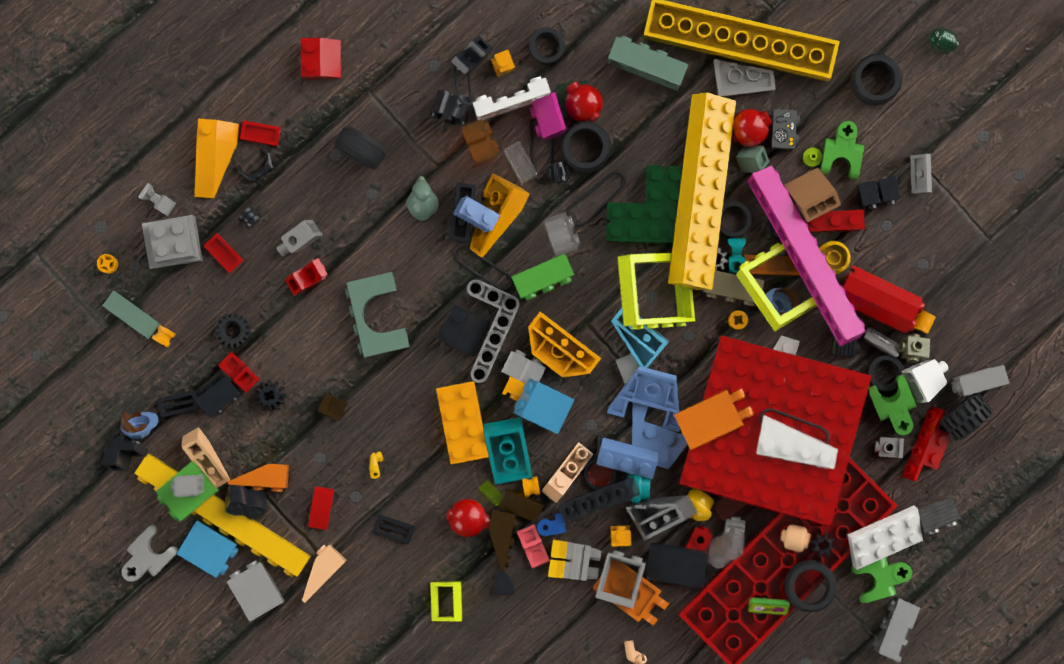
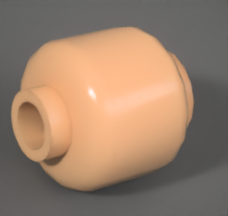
M791 524L787 530L783 529L781 541H784L786 549L802 552L804 548H808L811 534L808 533L807 528Z

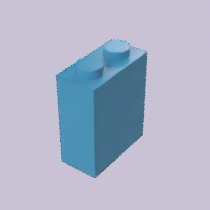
M529 378L523 387L520 399L515 404L513 413L558 434L575 399Z
M197 520L177 554L217 578L220 574L222 576L225 574L229 567L227 565L230 558L234 559L239 549L236 548L237 542L204 522Z

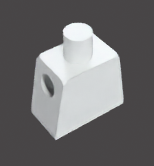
M935 359L925 360L901 371L917 403L929 402L947 384L943 373L948 371V365L944 361L937 363Z

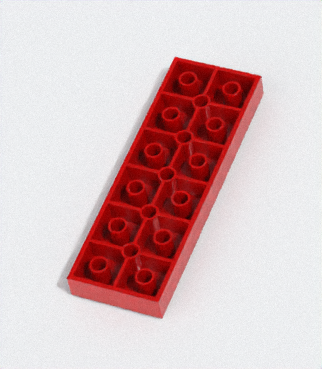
M849 458L831 527L777 513L677 614L727 664H741L796 609L790 603L786 615L750 613L748 611L749 598L788 600L784 590V581L788 571L795 564L813 560L824 564L833 571L851 553L848 534L886 518L898 505ZM791 524L805 527L808 533L811 534L810 541L817 539L816 534L822 537L824 533H827V539H834L831 546L835 547V549L829 550V556L823 553L821 557L818 556V550H811L815 547L811 542H809L808 548H804L802 552L786 549L784 541H781L783 529L787 530ZM823 540V542L818 543V547L820 550H822L823 547H827L826 540ZM806 570L800 573L794 583V591L797 597L803 601L825 579L824 576L816 570Z

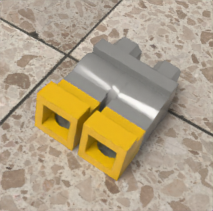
M553 539L551 557L569 559V561L550 559L548 577L583 581L598 579L599 568L589 567V560L600 561L601 550L591 548V545Z

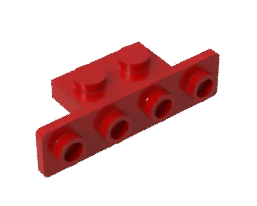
M930 406L902 477L916 482L923 465L935 470L938 469L951 437L949 433L938 429L944 410Z

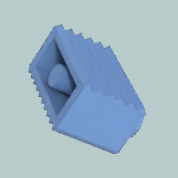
M469 197L461 198L454 211V216L457 215V217L464 219L467 223L474 224V227L477 226V228L484 230V232L493 230L500 217L498 213Z

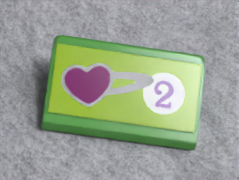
M750 597L748 611L750 613L786 615L790 602L781 599Z

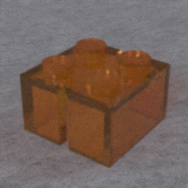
M483 119L461 127L476 167L497 159L499 148L495 140L491 141L492 131L488 122L484 123Z

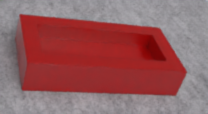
M243 120L240 140L278 147L281 127Z
M218 233L203 245L230 274L244 261Z

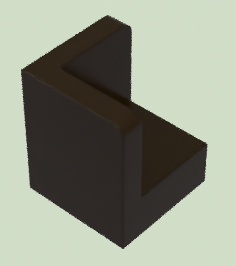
M325 394L318 411L340 421L347 402Z

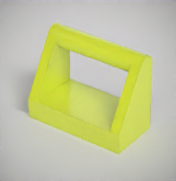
M461 581L430 582L431 621H462ZM438 586L453 587L454 616L439 617Z

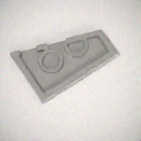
M717 59L713 60L718 96L727 97L776 90L772 70L749 67Z

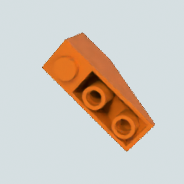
M267 464L228 481V484L243 487L252 486L254 490H263L264 487H271V491L282 492L283 488H288L289 465Z

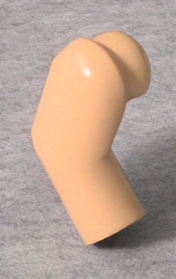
M633 640L625 641L627 659L634 664H645L647 658L644 654L635 650Z

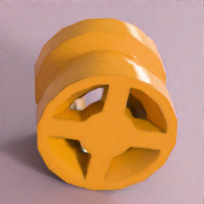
M103 254L97 260V267L103 273L111 274L117 270L118 260L110 254Z
M734 311L728 317V324L734 330L743 329L748 323V317L743 311Z
M159 325L158 332L152 336V339L169 347L171 338H174L176 334Z
M537 476L529 480L526 478L522 479L525 497H529L532 494L540 495Z

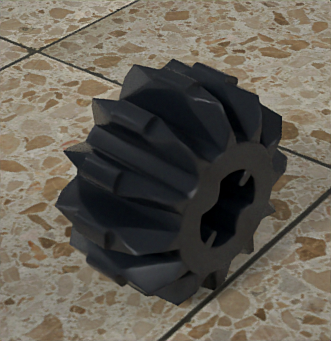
M270 379L267 382L268 386L261 382L260 384L263 389L255 388L256 391L260 392V395H254V398H260L256 405L258 406L263 403L261 407L263 411L268 406L269 412H273V405L276 410H279L280 406L277 403L285 404V401L280 398L287 397L285 393L280 394L285 387L281 386L277 389L279 382L276 381L272 386V380ZM273 391L275 398L268 401L266 393Z

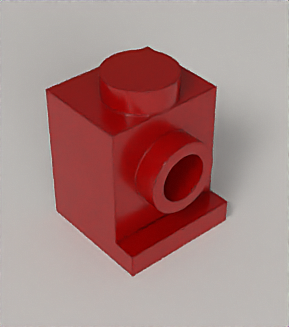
M702 525L699 528L694 526L685 548L706 551L713 536L709 534L711 530ZM702 536L704 541L697 543V537Z

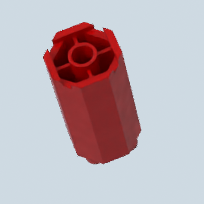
M854 265L849 268L852 272L845 275L840 286L844 288L845 296L853 304L855 311L903 334L914 329L917 322L914 319L918 313L922 312L925 303L922 302L923 298Z

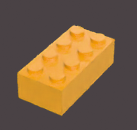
M475 382L436 388L450 463L456 464L489 457Z

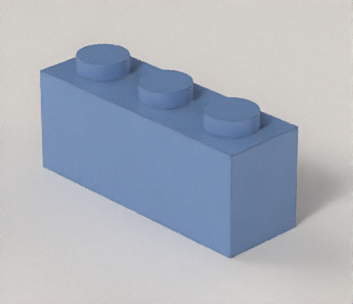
M603 438L596 464L653 479L659 452Z

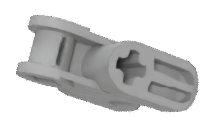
M155 525L149 526L127 548V551L133 556L122 568V576L127 581H136L147 571L155 577L177 555L179 551L177 547H170L163 554H157L152 551L150 543L157 533ZM134 567H135V568H136V570H135L136 575H130V574H129V573H130V569H129V568H134Z

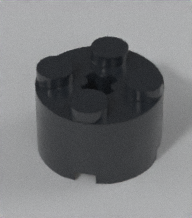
M437 90L430 117L437 120L445 119L444 123L455 126L457 124L466 127L473 103L471 106H466L457 99L456 95L450 94V91ZM459 94V97L464 102L470 103L468 97Z

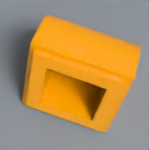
M922 310L914 319L917 321L914 329L928 335L936 317Z

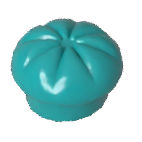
M629 473L627 479L634 477L640 495L630 500L633 503L649 500L650 478Z

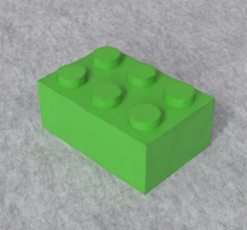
M563 254L512 276V280L520 299L525 298L526 301L536 298V293L543 291V294L554 290V285L560 283L563 286L572 282L571 278L574 277V273L566 255Z

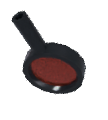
M597 436L596 458L587 463L583 473L584 480L588 486L596 490L613 484L616 478L615 469L596 464L602 439L605 436Z

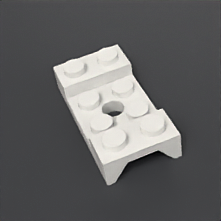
M541 76L533 78L527 84L528 92L522 90L514 93V97L507 98V96L498 98L494 104L491 96L483 95L475 98L476 101L473 102V108L478 122L530 105L533 101L548 95L551 91L546 78L541 79Z

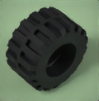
M977 392L968 395L943 416L940 423L952 438L958 441L980 427L991 416L993 410Z

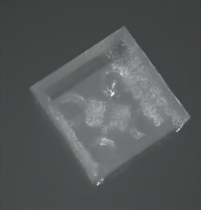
M565 212L544 219V226L555 258L578 251L580 241L577 234L573 235L572 228H574V223L571 215L567 216Z

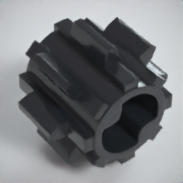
M566 162L549 165V170H547L548 178L552 180V184L569 181L571 172L569 166H566Z
M824 533L822 537L816 534L817 539L810 541L815 546L811 550H818L819 557L823 553L829 556V550L835 549V547L831 546L834 539H827V533ZM823 540H826L827 547H823L822 550H820L818 547V543L823 542Z

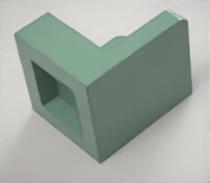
M744 146L736 156L741 172L744 173L758 172L769 163L764 146Z

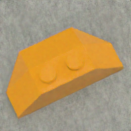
M539 312L528 326L532 355L561 377L590 374L601 360L598 355L542 312Z

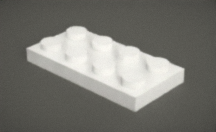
M915 506L909 507L848 534L853 567L858 570L923 541L918 508Z

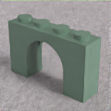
M389 272L347 282L348 287H345L347 299L350 298L352 306H349L351 317H355L356 324L353 327L355 335H359L361 343H357L360 355L363 354L367 358L410 348L405 328L378 333L372 331L364 320V309L371 299L397 292L393 273Z

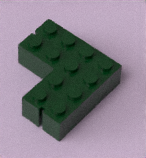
M647 165L645 203L607 202L606 221L610 223L606 224L605 242L673 245L683 166H668L667 170H664V166Z

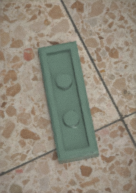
M114 290L102 305L149 340L158 329V326L161 325Z

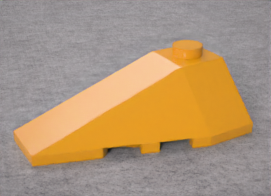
M198 119L195 197L215 198L223 175L238 144L239 124L220 120Z
M493 173L483 192L482 197H485L483 206L498 213L500 217L491 231L484 232V230L475 226L470 249L480 257H484L518 216L529 197L527 191Z

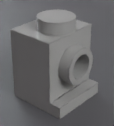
M878 437V441L874 443V452H877V456L903 458L904 439ZM887 444L892 445L893 448L891 451H887Z

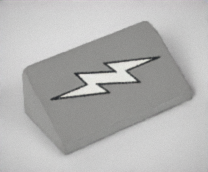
M868 327L862 336V340L889 356L898 357L900 353L899 344L875 329Z

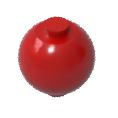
M576 81L565 89L568 94L565 99V108L572 119L578 122H594L600 117L599 114L603 108V98L595 87L588 84L580 85Z
M745 109L735 115L732 129V138L735 143L739 141L742 146L754 147L761 144L767 138L769 125L773 122L766 110L759 112L756 109Z
M462 499L454 503L451 509H448L446 520H449L451 529L457 535L472 537L479 534L482 529L489 528L491 515L486 514L484 507L476 500Z

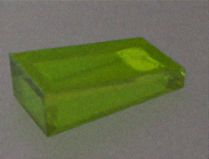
M487 480L479 489L497 506L503 495Z

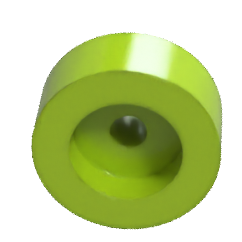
M809 148L803 153L802 160L806 166L816 167L822 161V153L817 148Z

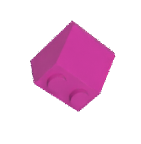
M555 92L533 101L532 107L529 109L532 119L536 118L538 124L535 126L537 136H541L542 141L564 135L566 127Z

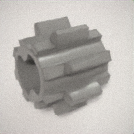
M720 248L717 249V255L721 257L719 265L715 264V271L717 267L724 270L723 263H729L724 257L727 255V252L722 254Z
M731 516V519L726 518L724 536H729L728 539L730 540L743 538L745 521L741 520L740 517Z

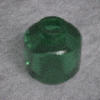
M945 27L934 29L929 36L931 48L946 55L951 53L952 50L955 51L959 44L956 32Z

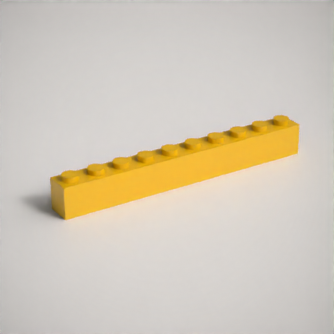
M147 454L134 474L138 475L137 479L147 485L149 482L155 486L153 489L157 491L174 477L178 471L153 455ZM213 495L191 513L195 516L196 514L203 517L202 521L210 526L215 524L220 527L218 531L226 536L231 534L236 538L234 541L242 546L248 545L252 548L251 552L261 557V555H264L268 558L267 562L271 565L283 567V572L290 577L294 575L298 577L311 558V555L259 522L249 519L244 515L236 516L225 511V501L216 495Z

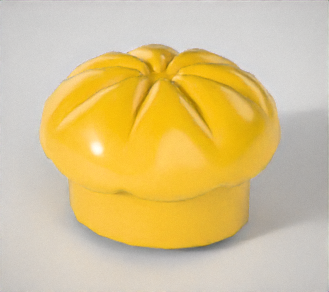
M828 241L821 245L819 250L825 255L830 269L835 272V275L843 273L848 268L851 260L848 248L838 241Z
M690 490L688 497L697 513L689 518L695 521L708 520L712 515L710 509L714 503L713 499L702 491Z

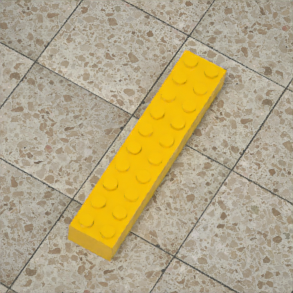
M665 0L651 1L643 39L827 82L832 77L840 42Z
M710 93L692 94L668 284L694 290H712L736 105L734 100Z

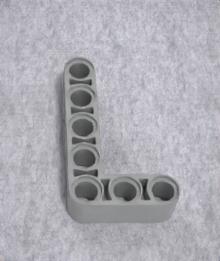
M472 280L467 285L469 295L499 309L471 370L473 381L483 383L490 374L519 309V300L515 296L482 281ZM479 284L481 286L480 293L473 294L470 291L471 286ZM492 291L497 292L499 295L498 300L495 302H491L488 299V294ZM509 299H513L516 302V307L512 310L507 309L505 306L506 301ZM500 317L508 319L509 322L506 327L498 325L497 321ZM493 334H498L501 337V341L497 345L490 343V337ZM484 352L492 353L493 359L490 362L482 360ZM477 369H482L485 372V377L482 380H477L474 377V372Z

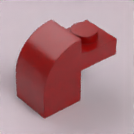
M317 258L304 268L292 273L285 281L293 295L296 296L324 280L328 274L325 266Z

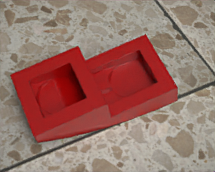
M232 351L218 364L246 393L260 379Z
M315 486L308 527L328 529L334 489Z

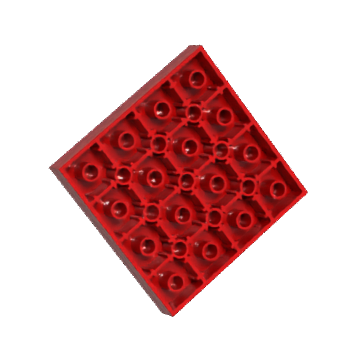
M721 335L703 401L726 390L731 395L742 389L745 398L733 404L737 412L750 407L754 415L742 420L744 426L693 450L689 448L679 484L694 490L831 527L871 381V375ZM772 408L825 428L830 437L828 445L838 449L834 469L757 454L762 428L760 421L762 411ZM772 411L764 413L765 416L826 443V434L819 428Z

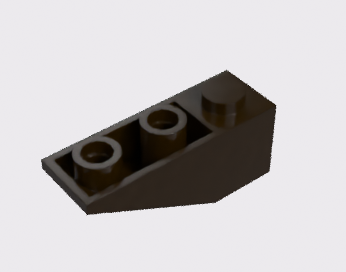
M493 509L489 531L500 570L504 572L505 567L509 568L511 557L507 556L508 548H513L514 538L511 537L512 529L516 530L518 519L515 518L513 513Z

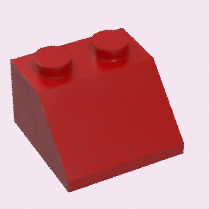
M301 38V77L303 80L342 79L341 40Z

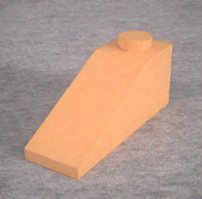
M199 427L182 437V449L191 461L196 462L216 488L230 481L211 443Z
M331 544L327 547L323 545L316 552L318 557L314 561L302 598L304 603L347 561Z

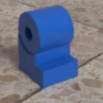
M555 514V520L542 519L537 525L538 532L543 536L566 533L562 514Z

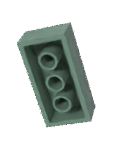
M621 35L620 38L616 36L607 64L678 91L688 67L687 63L667 56L668 53L662 50H650V46L644 43H632V39Z

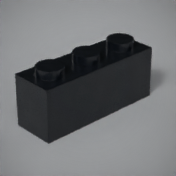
M456 183L448 241L468 243L471 224L457 217V215L454 216V211L461 198L469 197L472 200L475 199L476 185Z

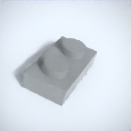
M931 154L910 155L912 194L932 192Z

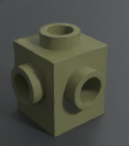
M909 334L899 344L900 358L907 359V362L910 363L922 362L928 359L930 355V339L921 338L918 334Z

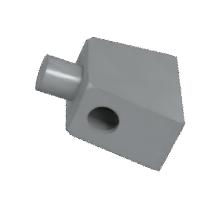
M304 220L281 237L283 243L276 248L281 256H285L289 252L298 253L323 235L313 220Z

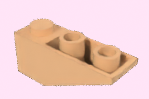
M578 442L541 492L557 503L593 456V453Z

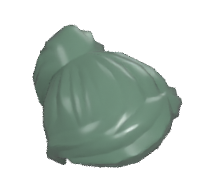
M420 176L413 185L412 192L406 200V205L414 218L425 221L437 212L439 202L424 177Z

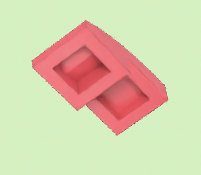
M535 525L517 531L532 569L550 562Z

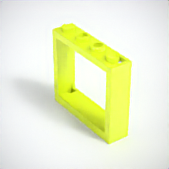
M780 243L772 246L768 253L761 252L751 263L749 261L744 262L739 266L740 270L736 274L774 331L779 330L817 307L812 297L780 316L751 275V270L786 250L783 244L780 245Z
M672 253L634 254L618 257L624 326H632V330L644 329V325H647V329L659 328L658 324H662V328L673 327V323H676V327L686 326V322L695 321L693 291L690 288L675 285L678 317L639 319L634 264L671 262Z

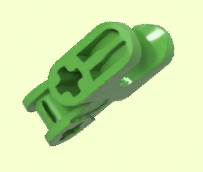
M845 121L840 124L836 130L835 140L825 139L820 164V171L823 175L830 172L832 162L835 159H843L849 166L848 177L852 181H856L859 178L864 145L855 144L857 126L853 122ZM846 127H848V131H851L847 136L842 131Z
M902 374L896 377L898 389L891 397L882 396L876 386L869 387L868 391L880 421L890 418L898 434H909L913 429V422L908 410L917 406L905 376Z
M886 557L858 570L853 565L851 566V572L855 574L870 573L874 578L873 587L869 591L861 593L859 597L861 603H868L895 595L894 585L907 582L912 576V569L909 565L903 562L888 565ZM899 568L906 570L903 573V577L897 574L900 571Z

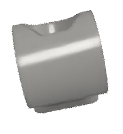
M147 183L138 196L140 199L153 202L154 208L167 216L176 205L174 201L162 194L160 196L155 193L152 185Z

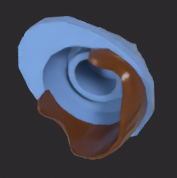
M774 288L765 294L780 316L800 305L799 296L793 289Z
M136 411L133 414L124 412L121 415L120 429L132 440L143 439L157 425L158 416L152 412Z

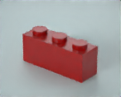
M864 210L829 211L807 223L810 233L862 231L865 229Z

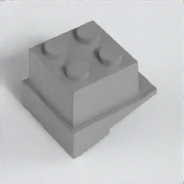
M194 215L142 223L149 269L203 261Z

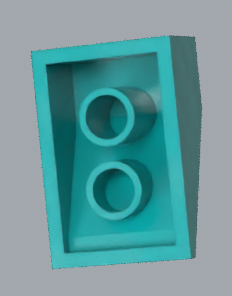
M522 418L484 424V435L495 485L518 481L523 478H533Z

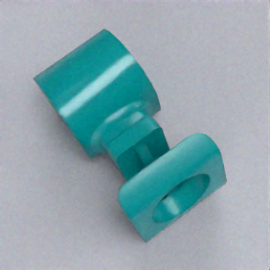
M745 238L727 239V243L732 248L731 256L728 257L729 274H737L740 270L739 266L745 262V257L741 256L742 248L746 243Z

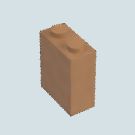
M818 168L784 185L789 191V197L792 202L797 205L799 213L807 223L841 205L836 190Z

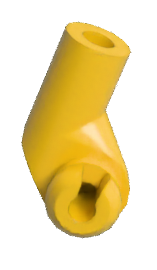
M373 452L370 455L369 471L373 479H377L380 476L378 462L384 460L381 452Z

